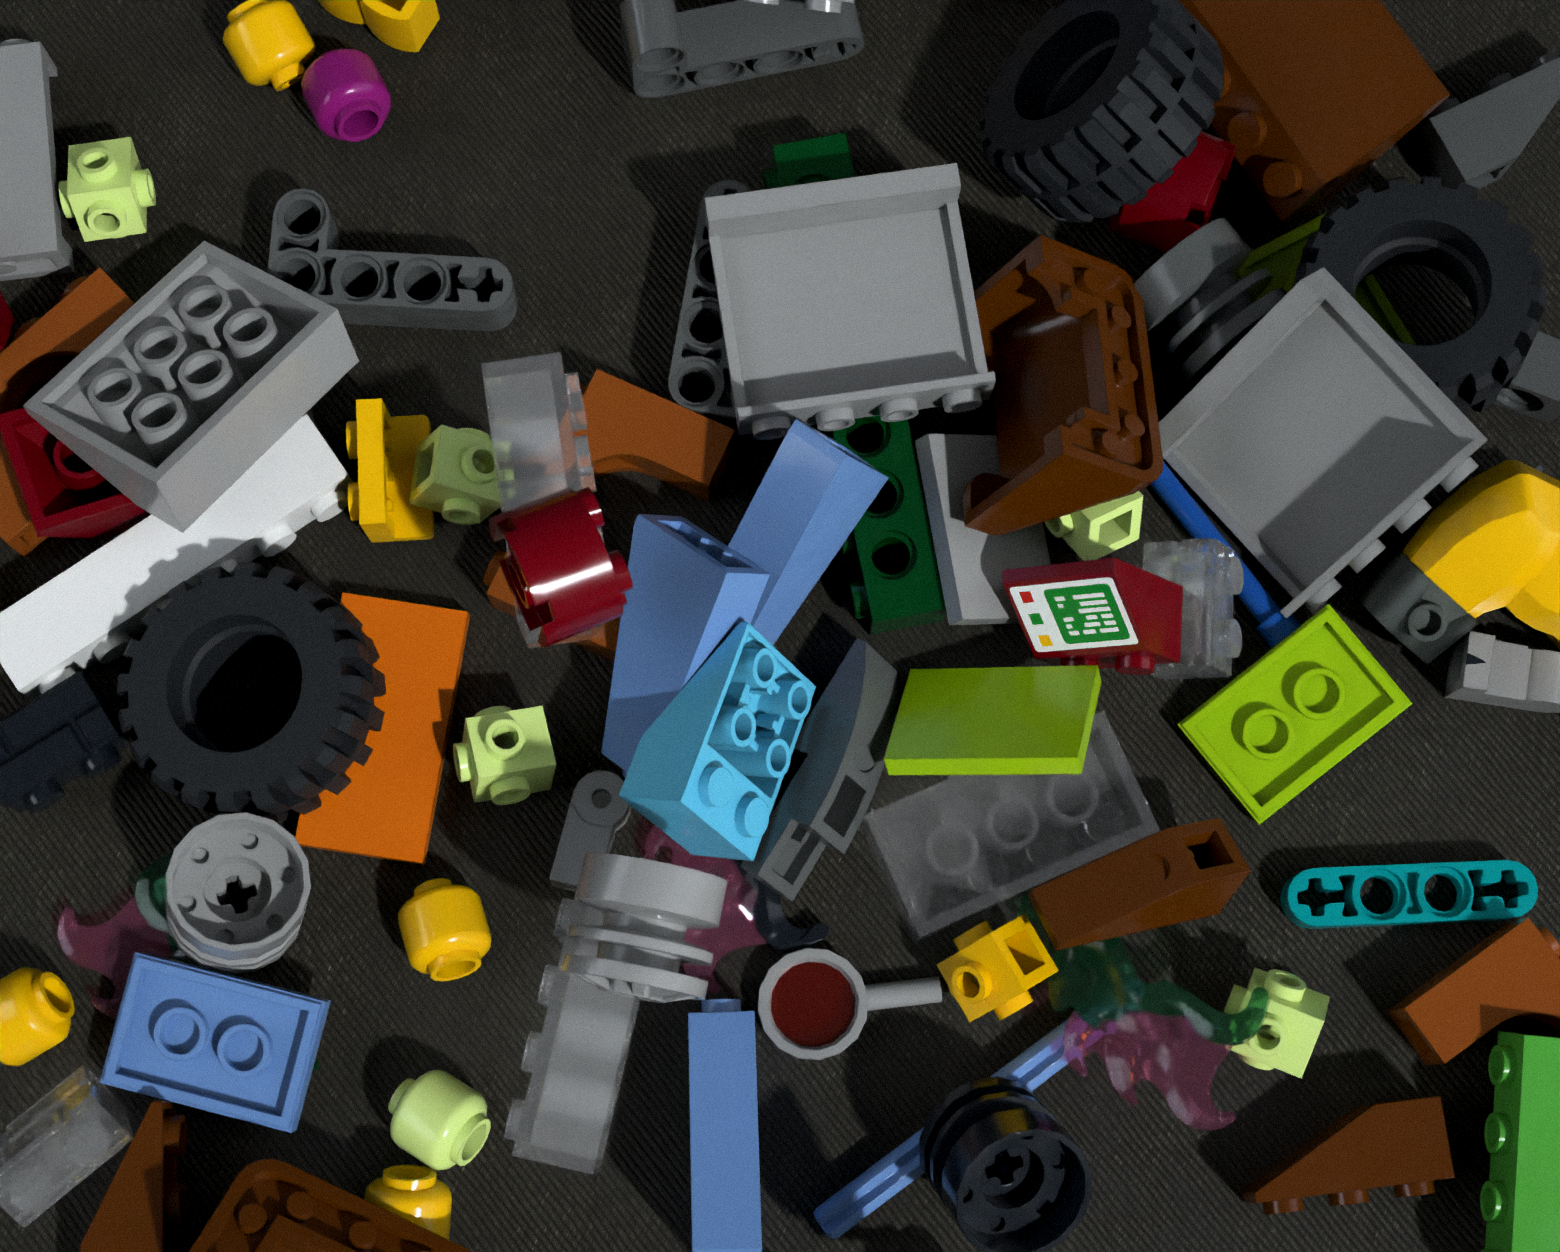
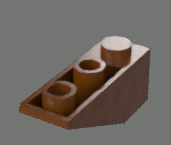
M1219 817L1161 830L1031 889L1028 897L1057 951L1217 915L1251 870Z
M1441 1096L1417 1097L1357 1105L1241 1191L1242 1202L1262 1203L1264 1214L1269 1215L1304 1210L1302 1198L1328 1194L1329 1206H1340L1369 1202L1368 1189L1393 1186L1394 1197H1411L1435 1193L1433 1180L1455 1178Z
M171 1101L151 1102L80 1244V1252H178V1224H185L187 1220L188 1192L185 1183H178L177 1156L186 1153L188 1131L185 1115H177V1103Z

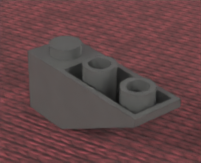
M1560 48L1550 51L1530 65L1529 72L1514 79L1510 73L1502 74L1483 85L1477 91L1478 96L1463 103H1460L1458 98L1449 99L1441 103L1425 117L1427 123L1414 140L1413 145L1431 176L1442 177L1441 186L1457 190L1460 182H1463L1479 190L1501 179L1560 98Z

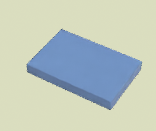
M143 951L135 952L100 1083L292 1133L297 1131L331 1000Z

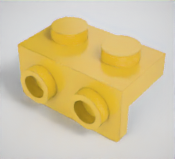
M382 398L356 400V421H347L348 456L349 459H358V482L348 484L351 521H359L360 526L371 543L431 539L434 536V511L409 504L417 446L431 434L430 421L426 415L391 417Z

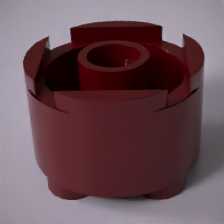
M1201 131L1196 138L1198 145L1188 158L1183 156L1172 168L1174 173L1162 185L1157 182L1146 191L1147 196L1136 204H1125L1119 207V212L1111 217L1109 229L1116 231L1118 235L1167 253L1183 239L1208 224L1218 201L1216 196L1221 179L1226 181L1234 158L1236 145Z
M566 487L489 519L493 543L504 538L507 540L511 556L499 562L512 596L529 630L532 631L541 627L538 643L542 648L622 616L623 605L627 604L624 592L633 589L629 570L620 552L614 550L607 553L597 529L604 526L603 515L598 501L589 487L576 492L571 487Z

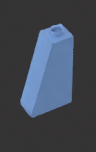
M798 419L794 421L788 430L728 547L770 573L751 625L772 645L775 644L889 478L841 443Z
M638 514L633 527L628 562L633 589L624 592L627 604L623 605V614L620 618L601 750L604 756L623 769L622 775L624 778L627 775L641 736L740 622L751 624L770 573L682 516Z
M741 999L701 1000L702 1012L688 1013L692 1252H762L755 1011H741Z

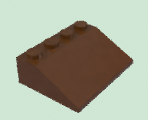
M1179 0L1214 37L1218 43V48L1222 51L1224 66L1223 91L1221 100L1213 104L1215 115L1211 124L1222 139L1236 145L1235 158L1281 222L1318 211L1450 96V93L1381 0Z

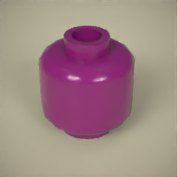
M340 48L323 53L306 69L301 81L303 98L317 126L326 136L336 140L358 142L370 138L382 127L391 109L390 92L377 66L366 53L357 49Z

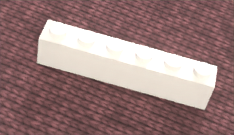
M307 414L302 416L183 533L151 514L0 612V664L17 690L33 700L78 671L83 672L98 661L101 664H106L124 655L130 638H135L147 630L148 626L141 622V620L154 605L163 610L172 602L167 595L168 591L183 581L193 587L202 584L199 576L203 571L221 566L234 575V568L238 563H249L261 554L264 557H270L283 551L296 539V531L315 519L319 522L329 520L348 506V484L353 482L309 416Z

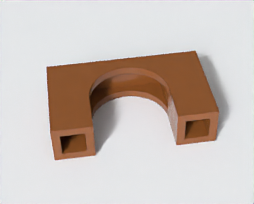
M100 267L90 276H82L69 284L61 295V301L44 316L33 318L24 323L15 333L13 342L0 353V414L22 408L27 398L38 386L56 376L135 304ZM0 433V537L25 558L48 537H37Z
M596 369L589 385L580 383L570 399L566 410V418L571 419V422L562 440L553 438L542 456L538 472L543 474L544 477L535 495L532 496L526 493L517 507L566 487H571L575 492L579 491L591 481L603 475L620 471L647 474L709 502L735 448V430ZM508 548L507 552L499 549L491 559L484 576L483 584L489 586L486 594L492 607L524 621L499 562L511 556L510 550ZM621 616L565 640L614 662Z
M1529 917L1508 922L1389 1009L1387 1013L1426 1065L1447 1063L1495 1026L1514 1016L1539 1021L1560 1035V945L1543 925L1539 923L1533 924Z

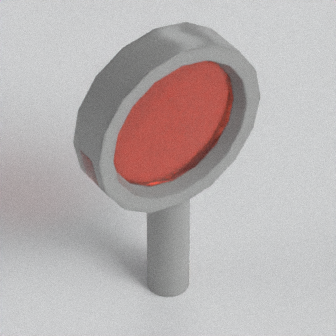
M805 948L786 954L769 969L759 988L757 1012L764 1033L779 1050L796 1059L820 1061L840 1054L858 1038L867 1020V1011L942 1002L941 982L939 976L864 985L862 976L847 959L830 950Z

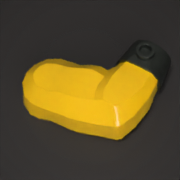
M1505 460L1473 477L1430 513L1403 551L1400 548L1396 551L1362 596L1360 602L1391 634L1427 664L1480 623L1477 617L1505 607L1516 618L1530 627L1544 632L1560 650V481L1517 460Z

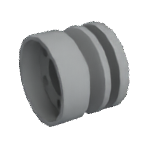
M247 812L217 815L193 827L174 848L166 872L165 902L167 927L180 951L199 966L228 974L255 972L280 959L298 936L311 890L308 859L296 838L274 820ZM237 890V894L241 899H248L246 912L236 914L232 905H224L226 892Z
M585 853L576 899L588 907L605 912L603 925L570 926L568 937L581 943L597 946V956L565 954L561 972L582 979L596 988L597 991L617 996L664 1004L666 1002L686 999L705 1001L708 981L680 974L679 967L680 963L712 966L713 953L705 948L685 942L687 929L719 928L727 880L699 870L649 859L607 853Z

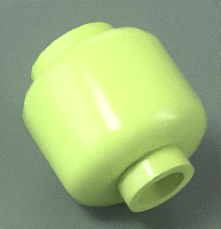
M443 1070L428 1071L416 1080L412 1078L406 1079L395 1090L388 1106L389 1112L393 1114L390 1123L391 1139L399 1148L434 1170L450 1169L456 1164L465 1166L471 1162L483 1147L491 1129V1122L486 1118L487 1104L483 1096Z

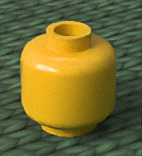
M247 0L227 15L226 18L230 24L224 31L223 43L247 83L254 86L272 83L276 91H281L303 79L306 71L303 65L313 56L315 43L290 2L286 0Z
M446 878L429 880L417 886L413 892L414 897L406 901L398 912V925L411 967L420 973L430 974L431 979L441 982L459 979L476 971L481 966V958L485 956L491 947V933L478 893L468 886L452 885L451 880Z
M21 967L0 979L1 1063L10 1066H21L67 1038L71 1027V1017L75 1011L74 1000L66 984L54 973L42 972L36 968Z
M418 1165L391 1166L383 1170L381 1178L375 1179L366 1187L364 1200L449 1240L452 1205L451 1191L447 1184L436 1179L437 1174L435 1170Z

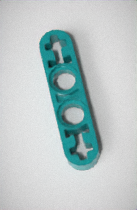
M1511 860L1322 867L1303 870L1289 878L1281 890L1280 903L1283 913L1292 923L1308 929L1504 921L1523 916L1533 908L1538 897V885L1535 876L1528 867ZM1468 873H1473L1474 875L1472 882ZM1501 873L1504 874L1506 884L1517 885L1518 896L1508 900L1507 908L1503 898L1499 896H1484L1473 899V887L1488 886L1500 882ZM1433 875L1444 876L1455 886L1457 892L1456 902L1446 912L1434 909L1426 901L1424 895L1425 884ZM1339 878L1347 880L1344 892L1345 902L1329 903L1318 907L1317 916H1311L1309 905L1298 903L1297 893L1307 890L1309 881L1314 882L1316 892L1335 893L1343 890ZM1369 878H1379L1385 881L1392 890L1393 903L1384 914L1372 913L1362 904L1360 889ZM1473 902L1477 911H1472L1471 909ZM1344 904H1346L1347 911L1350 914L1348 917L1342 915Z

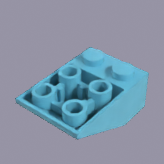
M740 622L641 736L618 796L692 855L754 861L762 836L768 827L769 816L782 780L790 766L791 755L804 719L810 710L816 686L750 623Z

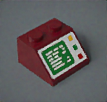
M1117 558L1003 570L1002 584L1035 659L1054 666L1098 665L1099 669L1115 668L1116 672L1128 675L1153 674L1155 664L1180 663L1183 586Z

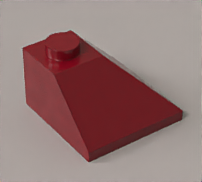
M24 407L0 414V433L37 537L108 538L124 533L151 515L138 507L33 419Z

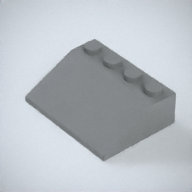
M203 241L23 406L33 419L138 507L183 533L359 362V359L337 308Z

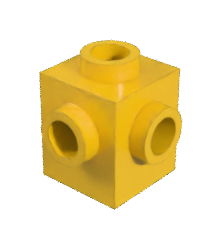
M1026 914L1017 917L994 931L987 920L953 939L959 952L937 964L938 969L948 984L952 997L959 1003L969 1022L976 1020L991 1010L995 1012L999 1021L1033 1002L1028 989L1059 971Z

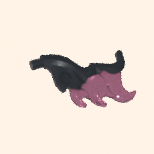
M654 826L645 842V859L653 860L661 847L670 848L673 853L671 864L699 870L727 880L719 928L687 929L685 942L705 948L713 953L712 966L682 963L688 976L708 981V992L720 994L721 987L715 982L712 973L717 962L733 950L770 944L782 951L795 952L808 948L827 937L829 930L825 923L820 922L805 929L796 928L790 924L782 911L780 895L740 866L743 860L692 855L658 827Z

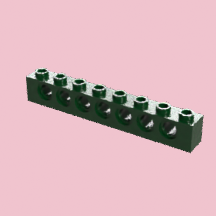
M846 133L773 145L772 168L762 170L764 189L855 177ZM880 415L857 418L854 425L845 429L835 431L818 430L841 443L889 477L880 491H883L891 498L893 507L881 514L871 513L866 510L840 548L842 558L853 557L858 580L848 582L855 619L866 618L869 635L943 621L947 612L928 510L908 420L884 422L881 420ZM867 431L877 437L881 446L874 452L860 453L851 448L847 438L855 432ZM881 550H894L904 558L906 569L895 575L884 574L875 567L872 557Z

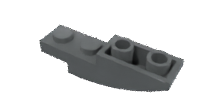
M856 638L811 714L806 719L794 747V750L805 760L771 814L768 827L762 836L754 861L743 860L740 865L769 889L792 902L826 846L845 854L862 823L885 765L884 756L896 715L898 671L866 641Z

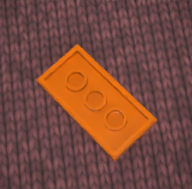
M342 592L340 604L351 611L363 624L361 632L373 640L380 657L377 662L373 663V667L385 675L386 694L374 697V706L384 711L385 714L381 731L369 730L364 744L373 749L365 765L362 766L353 761L345 772L352 782L338 795L326 789L318 794L322 801L321 807L305 815L299 814L295 838L302 847L425 865L470 614L468 611Z

